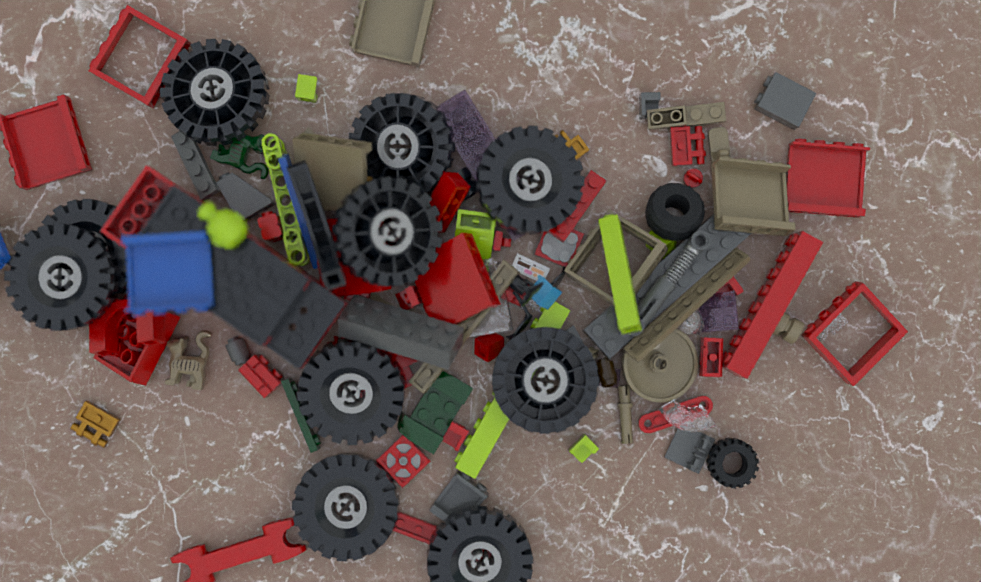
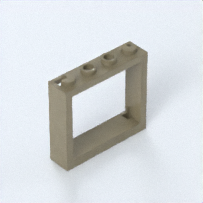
M608 209V211L603 215V217L608 214H617ZM618 215L624 231L654 248L632 278L636 296L668 249L664 242ZM598 220V225L595 229L589 231L587 240L577 248L574 258L567 262L568 265L564 272H566L567 277L615 307L612 296L576 274L602 239Z

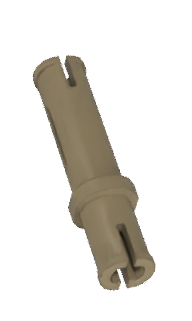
M619 385V403H617V407L620 408L621 444H628V442L631 444L633 443L631 416L633 403L630 398V387L628 385Z

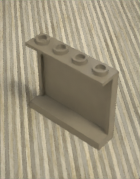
M359 0L358 9H360L359 17L356 16L354 20V28L356 30L355 34L351 35L349 42L353 53L420 68L435 0Z
M301 133L293 138L294 162L298 163L306 160L325 211H336L337 208H341L343 204L340 202L347 194H351L353 188L367 182L366 154L372 151V143L310 133Z
M728 156L719 157L711 165L715 230L788 236L796 230L795 222H789L786 172L791 168V165H786L782 162L768 163L764 160L750 161L746 158L732 159Z

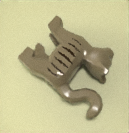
M202 330L197 333L195 337L196 345L202 351L199 356L184 354L188 345V336H185L184 339L175 338L167 342L171 358L169 361L170 378L165 380L166 385L174 386L179 384L184 373L190 374V380L186 383L187 387L203 390L205 368L209 356V348L203 342V338L211 337V332Z

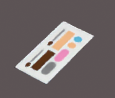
M518 253L512 264L513 267L520 271V274L535 281L541 276L546 279L550 268Z

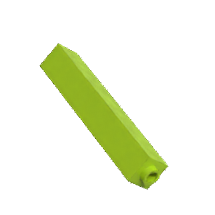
M608 214L598 220L619 329L622 334L641 331L642 327L621 221L618 214Z

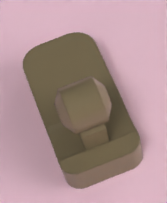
M718 127L709 130L707 137L711 165L721 156L731 158L727 129Z

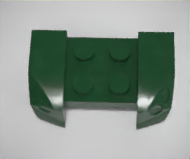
M443 371L429 390L422 395L410 416L401 411L397 424L399 432L411 442L434 455L444 439V434L474 388Z

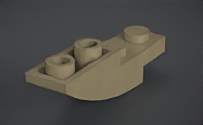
M725 102L647 110L648 129L695 127L726 122Z

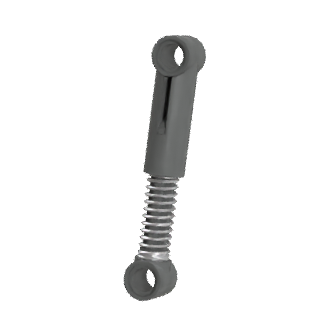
M697 231L689 236L686 243L687 246L684 247L685 250H682L683 253H680L674 264L670 266V269H667L666 275L659 276L638 303L639 316L649 303H652L640 318L642 330L627 333L628 335L637 336L643 332L645 326L676 288L674 283H677L678 277L683 275L682 272H685L687 266L689 267V263L692 264L693 258H696L698 254H701L704 249L709 247L711 238L707 232ZM696 236L703 238L702 246L696 245Z

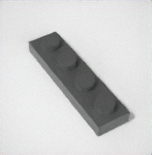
M180 131L172 135L171 138L200 199L206 201L220 192L197 142L192 141Z

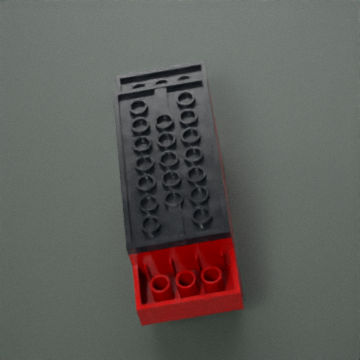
M146 165L100 231L125 249L126 245H122V236L207 232L206 229L209 222L200 219L197 213L206 201L184 190L156 169ZM249 231L243 241L234 249L227 250L222 246L218 247L211 241L214 307H208V310L260 347L266 346L297 369H303L348 303L330 290L327 291L326 287L320 284V280L300 266L292 264L287 257ZM305 307L308 310L306 314H304L303 309ZM293 324L296 325L295 330L292 329Z

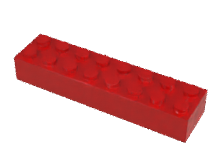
M804 231L790 234L784 243L786 247L783 252L780 251L775 259L777 262L775 267L768 271L765 285L762 284L756 293L758 295L756 301H752L747 309L749 313L746 319L743 318L740 321L737 335H733L729 341L731 346L727 352H723L722 368L740 378L748 379L823 244L822 241Z

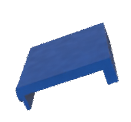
M208 232L122 236V245H126L129 308L125 309V312H133V316L146 315V311H153L154 315L167 314L166 310L173 309L174 313H187V309L195 308V312H207L208 307H214L211 236Z

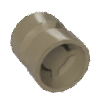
M784 312L773 335H781L782 340L793 344L800 336L804 323L796 318L790 319V315Z

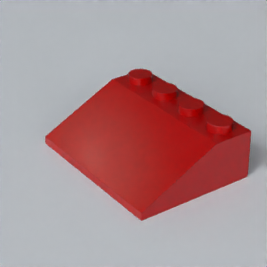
M128 291L126 292L123 300L128 299ZM166 310V343L148 346L137 343L136 317L133 316V312L129 313L123 318L118 328V353L105 356L95 354L93 358L129 382L146 386L180 316L170 310Z

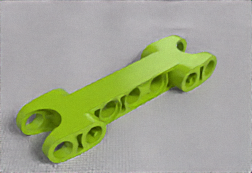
M269 133L262 138V148L270 172L284 233L283 240L287 256L292 264L305 266L310 262V257L292 201L287 206L282 204V199L285 196H290L287 185L285 184L283 187L278 186V180L284 177L278 161L281 155L287 154L284 142L275 134ZM270 137H273L268 141V144L266 146V140ZM293 214L295 216V222L293 224H287V217ZM302 253V259L297 261V255Z

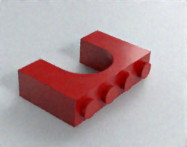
M129 297L125 300L115 299L110 307H105L104 311L106 313L101 318L94 319L93 323L89 325V353L100 356L118 353L119 325L126 315L132 313L125 312V309L129 308ZM146 311V315L135 316L137 322V343L148 346L166 343L165 314L154 315L153 311Z

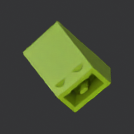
M458 209L455 237L461 233H471L489 273L496 219L493 221L484 212Z

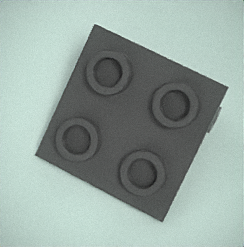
M680 423L664 457L699 474L715 439Z

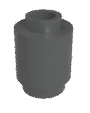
M236 336L227 340L228 344L225 347L231 361L236 366L250 359V353L243 338L239 339Z

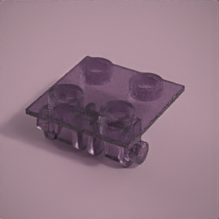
M735 291L715 293L699 307L701 333L739 329Z

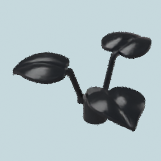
M564 267L562 273L552 281V286L557 288L566 274ZM518 274L509 287L514 291L513 294L518 299L519 306L525 312V318L513 334L506 336L509 340L521 333L531 321L533 316L530 315L525 305L539 292L544 285L543 282L534 285V283L527 279L524 280ZM519 293H520L521 295L524 294L523 299H521V297L519 296Z

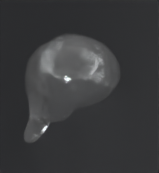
M698 310L678 326V329L685 334L703 335L704 321Z

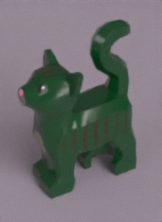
M263 134L254 137L247 135L240 141L234 137L228 150H226L225 146L219 144L218 151L213 150L210 159L223 165H231L247 174L261 170V179H265L268 176V168L265 164L254 163L251 166L246 165L250 149L264 155L262 138L265 135Z

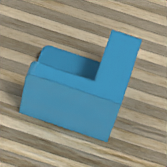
M541 276L534 285L541 282L544 285L532 299L539 306L548 310L562 292Z

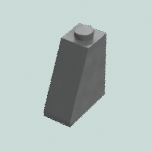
M227 172L219 177L220 180L216 182L232 211H236L243 217L244 222L275 205L272 199L234 173Z

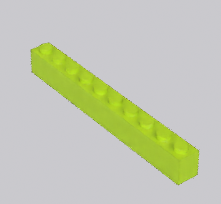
M554 302L548 310L541 307L539 311L542 314L539 319L535 317L530 328L552 327L561 329L571 310L557 302ZM537 369L533 372V374H532V376H531V380H532L534 374L536 373ZM495 397L492 402L488 401L483 409V412H485L483 418L477 419L473 426L476 429L472 436L468 435L463 444L466 446L463 453L459 451L454 460L457 463L456 469L476 479L509 420L499 408Z

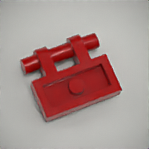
M690 126L670 128L672 166L692 165L693 157L697 158V165L705 164L706 150H704L703 145L705 133L702 131V126H695L694 134H690ZM691 140L696 141V151L691 150Z

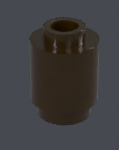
M608 358L597 360V374L602 388L616 385L618 377L613 360Z

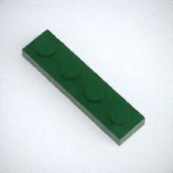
M292 378L281 381L310 453L319 450L321 444L320 437L306 423L307 415L302 416L299 409L301 401H297V390L299 388L295 380L292 381Z

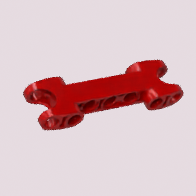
M293 517L263 525L264 535L207 552L205 544H200L170 557L171 563H184L189 566L191 570L190 578L183 582H215L214 572L269 555L273 564L279 563L303 553L307 548L306 544H291L287 540V529L295 525Z

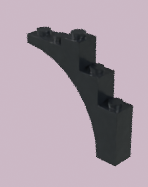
M304 160L287 166V171L306 221L326 290L346 285L342 263L333 244L334 239L326 218L324 206L307 162Z

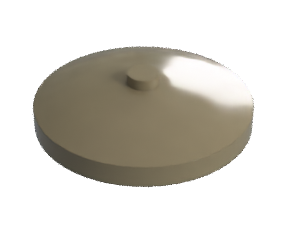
M677 328L639 363L629 356L625 350L622 356V372L626 383L635 394L652 402H668L682 396L693 384L698 371L696 348L690 338Z

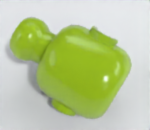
M206 202L197 212L200 219L209 222L206 230L212 237L210 240L218 247L222 246L227 250L234 249L248 234V226L244 222V218L236 211L233 212L230 209L218 211L212 202Z

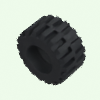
M725 438V440H719L717 445L713 444V449L709 451V458H707L706 462L709 465L707 468L711 473L710 475L717 482L725 487L736 489V487H744V484L749 485L751 478L755 479V471L758 472L759 467H757L759 459L756 458L757 453L752 449L753 447L737 438ZM731 452H738L742 457L741 468L735 473H726L723 469L725 456Z

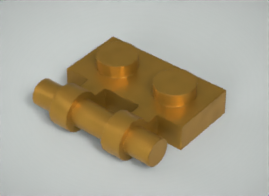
M85 401L76 416L82 423L78 425L74 422L70 429L75 431L76 435L84 436L91 440V443L95 446L99 445L105 448L108 441L102 438L103 434L108 437L112 436L121 419L95 404ZM88 426L96 429V433L94 434L87 430Z

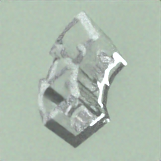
M673 399L659 408V411L669 423L684 431L701 432L716 426L701 404L695 407H685Z

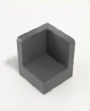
M641 92L639 95V119H647V110L659 109L661 92Z

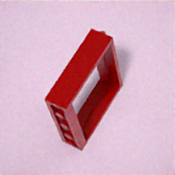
M127 5L125 9L121 10L119 20L116 25L111 27L107 40L101 44L100 52L91 61L88 71L147 106L154 108L160 98V88H165V85L161 82L163 74H170L171 72L167 66L172 59L178 62L181 59L178 53L184 48L188 51L191 43L186 38ZM133 16L177 41L145 96L140 95L101 72Z
M857 281L853 282L850 286H846V291L841 296L834 298L831 302L832 305L828 309L821 311L818 319L814 323L807 325L808 328L801 335L843 381L852 386H855L908 333L864 283ZM861 293L892 327L847 371L816 337Z

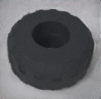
M667 183L658 187L649 197L645 218L648 226L661 238L672 241L685 240L700 228L705 215V205L701 196L693 188L681 183ZM666 208H677L684 216H674Z

